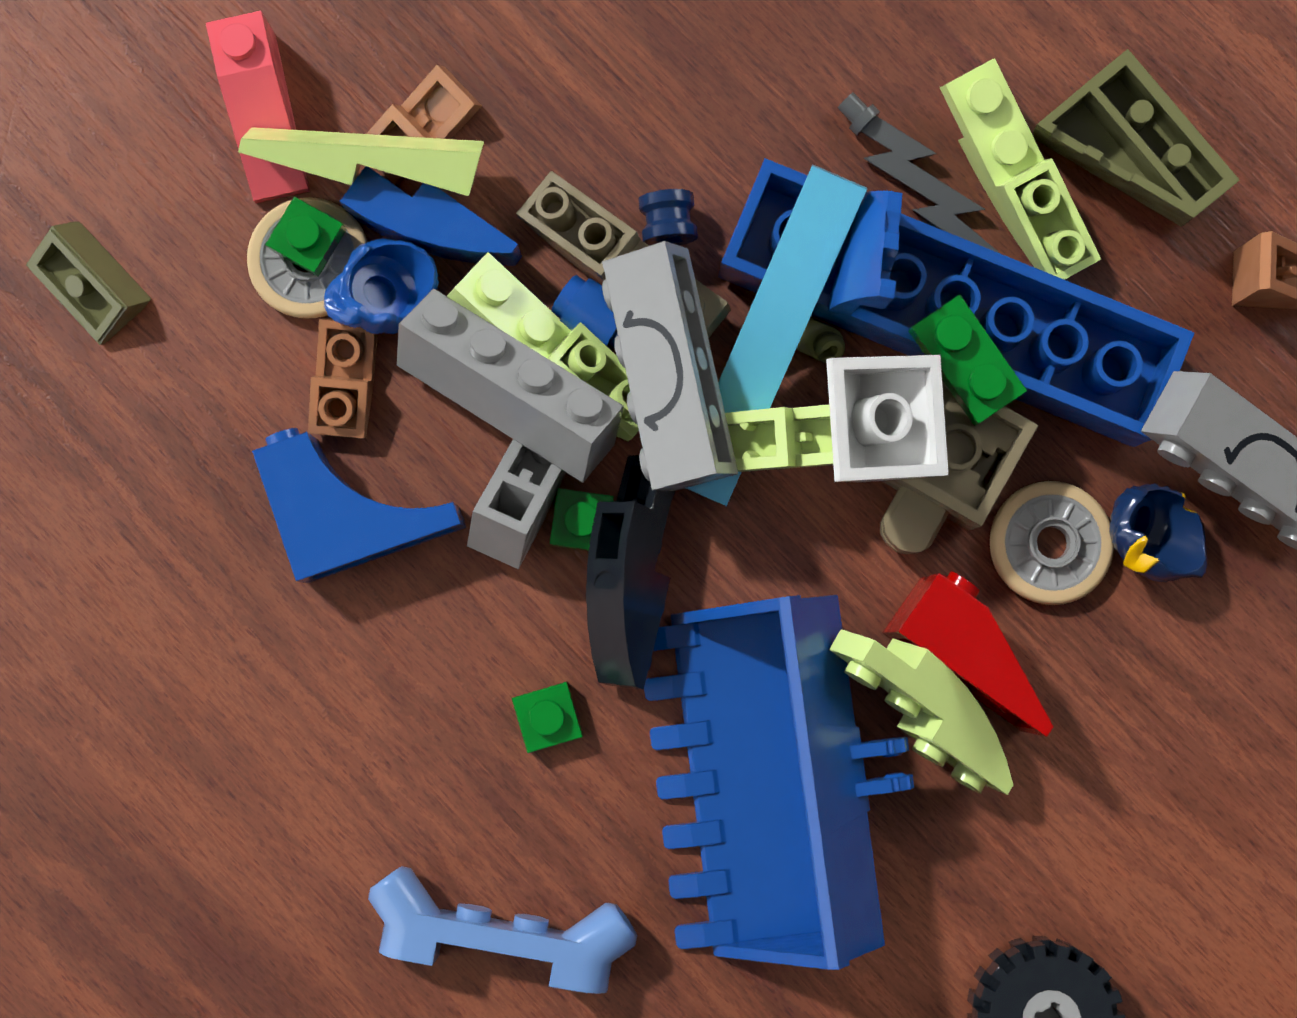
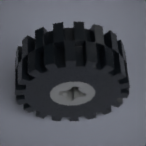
M1032 936L1033 941L1025 942L1021 938L1009 941L1011 948L1005 952L996 948L988 955L993 960L989 967L984 969L982 966H979L974 977L979 981L976 990L969 988L967 1001L972 1005V1013H967L968 1018H1125V1014L1117 1009V1003L1123 1002L1119 989L1110 984L1109 980L1112 977L1108 972L1097 964L1093 958L1070 943L1058 938L1056 941H1051L1046 936Z

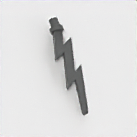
M854 92L838 106L841 113L852 123L849 129L856 136L863 133L890 150V152L863 159L936 204L935 206L912 209L914 212L943 231L1000 253L955 216L985 209L909 162L937 155V153L879 118L880 111L873 104L867 107Z

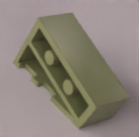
M1129 49L1124 51L1041 120L1032 133L1036 141L1180 227L1192 220L1240 181Z

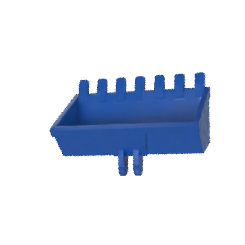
M801 595L671 614L672 626L659 627L653 651L675 648L678 674L647 678L644 691L645 697L649 701L681 697L684 723L653 727L650 730L651 746L655 750L687 747L690 772L659 776L656 779L657 795L660 799L693 796L697 822L666 825L662 829L664 846L667 849L700 846L703 871L671 875L668 879L670 896L674 899L706 896L709 921L677 925L675 927L677 947L688 949L713 946V954L717 957L839 970L849 966V960L885 946L867 814L870 810L868 795L911 790L914 788L913 774H904L903 772L866 779L863 758L899 756L903 752L909 751L908 737L861 742L859 727L855 725L849 676L844 672L847 662L829 650L842 629L838 595L801 598Z

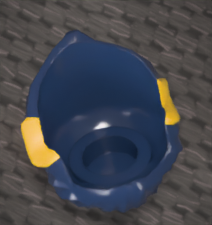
M1154 483L1126 488L1117 497L1110 517L1109 533L1115 549L1124 561L1125 567L1157 582L1203 577L1206 573L1208 561L1204 525L1199 513L1184 507L1186 497L1183 492L1172 491L1168 486L1159 487L1158 484Z

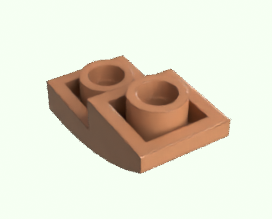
M319 319L316 375L311 377L309 434L353 438L366 437L374 384L378 334H371L361 327H349L335 322L333 319Z

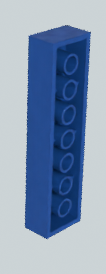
M766 158L764 159L721 261L718 278L754 293L758 292L808 175ZM904 214L900 216L899 249L889 279L896 281L894 299L884 309L860 305L850 316L827 312L835 268L834 263L811 316L908 356L924 355V353L908 332L909 329L960 294L1027 391L1016 398V400L1131 447H1136L1152 440L1143 434L1141 430L1173 371H1180L1194 336V332Z

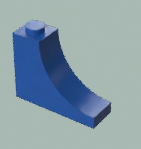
M298 428L276 432L265 438L267 446L252 451L297 582L310 583L466 528L460 507L454 502L427 508H402L378 503L362 496L336 473L324 455L318 439L308 432L300 434Z

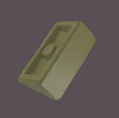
M74 221L52 226L26 264L32 273L99 345L109 341L140 313L151 300L149 295L80 222Z

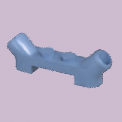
M403 866L372 886L368 896V900L384 922L379 953L402 961L432 966L439 957L441 943L551 962L553 964L549 987L600 994L608 991L611 963L636 945L637 934L620 907L613 903H604L566 931L548 928V919L535 915L515 914L514 921L491 918L492 910L478 905L458 904L457 911L439 909L414 871L409 867Z

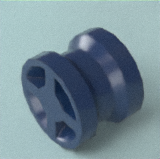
M665 189L649 192L638 198L639 211L646 216V226L642 230V241L647 245L651 246L666 241L680 246L698 239L697 225L690 220V211L694 207L693 192L685 189Z

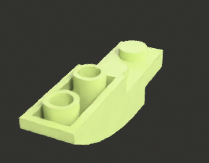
M991 59L941 86L940 90L964 136L958 141L971 167L1001 219L1034 268L1065 280L1101 260L1053 159L1044 160L996 59Z
M489 252L447 295L448 298L624 405L617 437L629 441L639 431L638 425L632 420L627 407V395L630 392L626 369L620 364L617 356L581 322L571 331Z
M840 630L829 650L848 663L844 671L848 676L873 690H876L879 685L889 692L884 701L904 714L897 727L916 740L912 747L913 751L941 767L947 762L954 767L950 776L977 793L981 794L984 787L987 786L1004 794H1009L1013 787V781L997 734L972 693L946 664L928 649L892 638L888 647L885 648L874 639L846 630Z

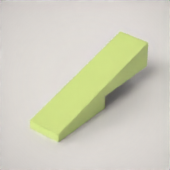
M252 127L241 138L238 152L348 185L353 184L360 172L361 165L469 196L484 141Z

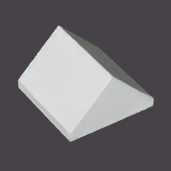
M940 355L826 359L835 482H870L948 475Z

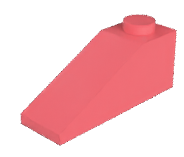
M262 11L207 22L206 28L215 70L238 150L241 138L252 127L296 130L276 35ZM240 153L253 201L256 204L310 192L306 172Z

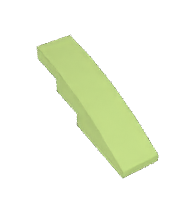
M829 404L725 413L738 472L833 465Z

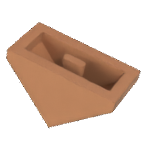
M1270 231L1258 234L1233 252L1232 306L1297 310V243Z

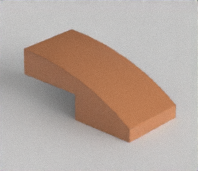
M436 65L402 105L392 104L366 134L451 139L482 105L445 66ZM382 171L394 185H399L406 179L405 177Z

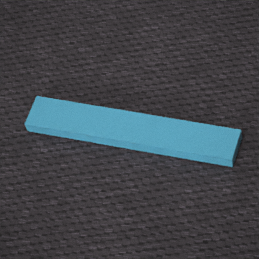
M812 164L718 382L725 413L769 409L867 187ZM738 472L737 475L686 489L727 506L741 472Z

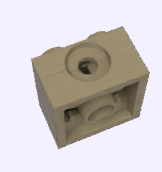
M942 380L948 475L882 481L898 490L880 522V534L885 544L893 551L901 554H917L932 545L946 518L968 531L981 527L1038 425L1004 406L974 426ZM988 471H991L992 473L985 483L983 480Z

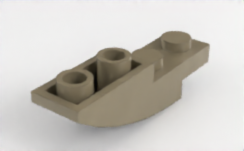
M553 171L549 172L516 213L519 219L586 276L601 285L606 280L602 261L649 246L640 239L637 231ZM695 279L709 338L731 311V308L726 300Z

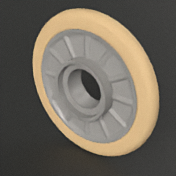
M298 198L343 223L347 229L319 277L310 272L297 270L294 263L274 253L265 245L291 200L278 205L260 220L249 241L247 266L254 288L271 307L292 317L318 318L327 316L324 307L326 288L333 279L343 272L352 251L368 241L358 221L346 212L343 207L325 199Z
M1058 481L1030 484L1012 494L1000 507L993 520L990 532L992 561L999 576L1007 586L1027 600L1045 605H1060L1076 601L1089 594L1099 585L1111 565L1114 545L1109 533L1110 521L1101 505L1087 492L1074 485ZM1045 527L1057 528L1066 538V550L1057 559L1047 558L1038 550L1037 538Z

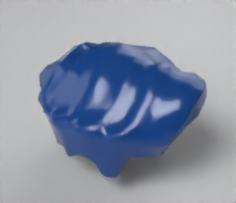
M382 238L361 244L352 251L343 272L333 279L326 288L324 307L327 315L335 322L353 328L361 327L371 334L383 332L396 334L398 333L399 323L433 288L435 290L438 289L439 274L437 273L435 262L424 249L402 240L395 241Z

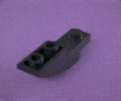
M629 455L627 457L616 502H597L587 562L586 605L591 654L598 683L644 690L671 579L668 576L655 572V567L662 548V538L675 491L652 490L650 481L645 478L642 472L639 455Z

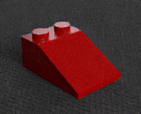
M950 571L948 576L937 573L920 578L882 633L891 640L894 638L928 649L954 672L977 701L1021 732L1047 737L1054 726L990 609L976 599L980 590L971 582Z

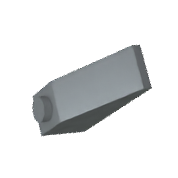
M513 439L472 512L467 547L519 569L546 518L566 472Z

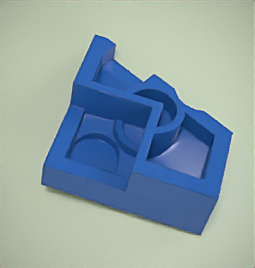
M868 191L865 193L836 258L827 312L850 316L860 305L884 309L894 299L896 281L889 279L899 249V222L903 193L894 191Z

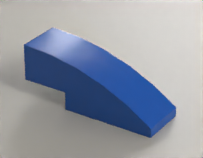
M365 166L339 201L346 212L378 234L391 240H402L412 243L431 255L477 264L489 252L498 262L506 266H516L522 258L519 245L438 187L422 183L414 196L411 197L373 169Z

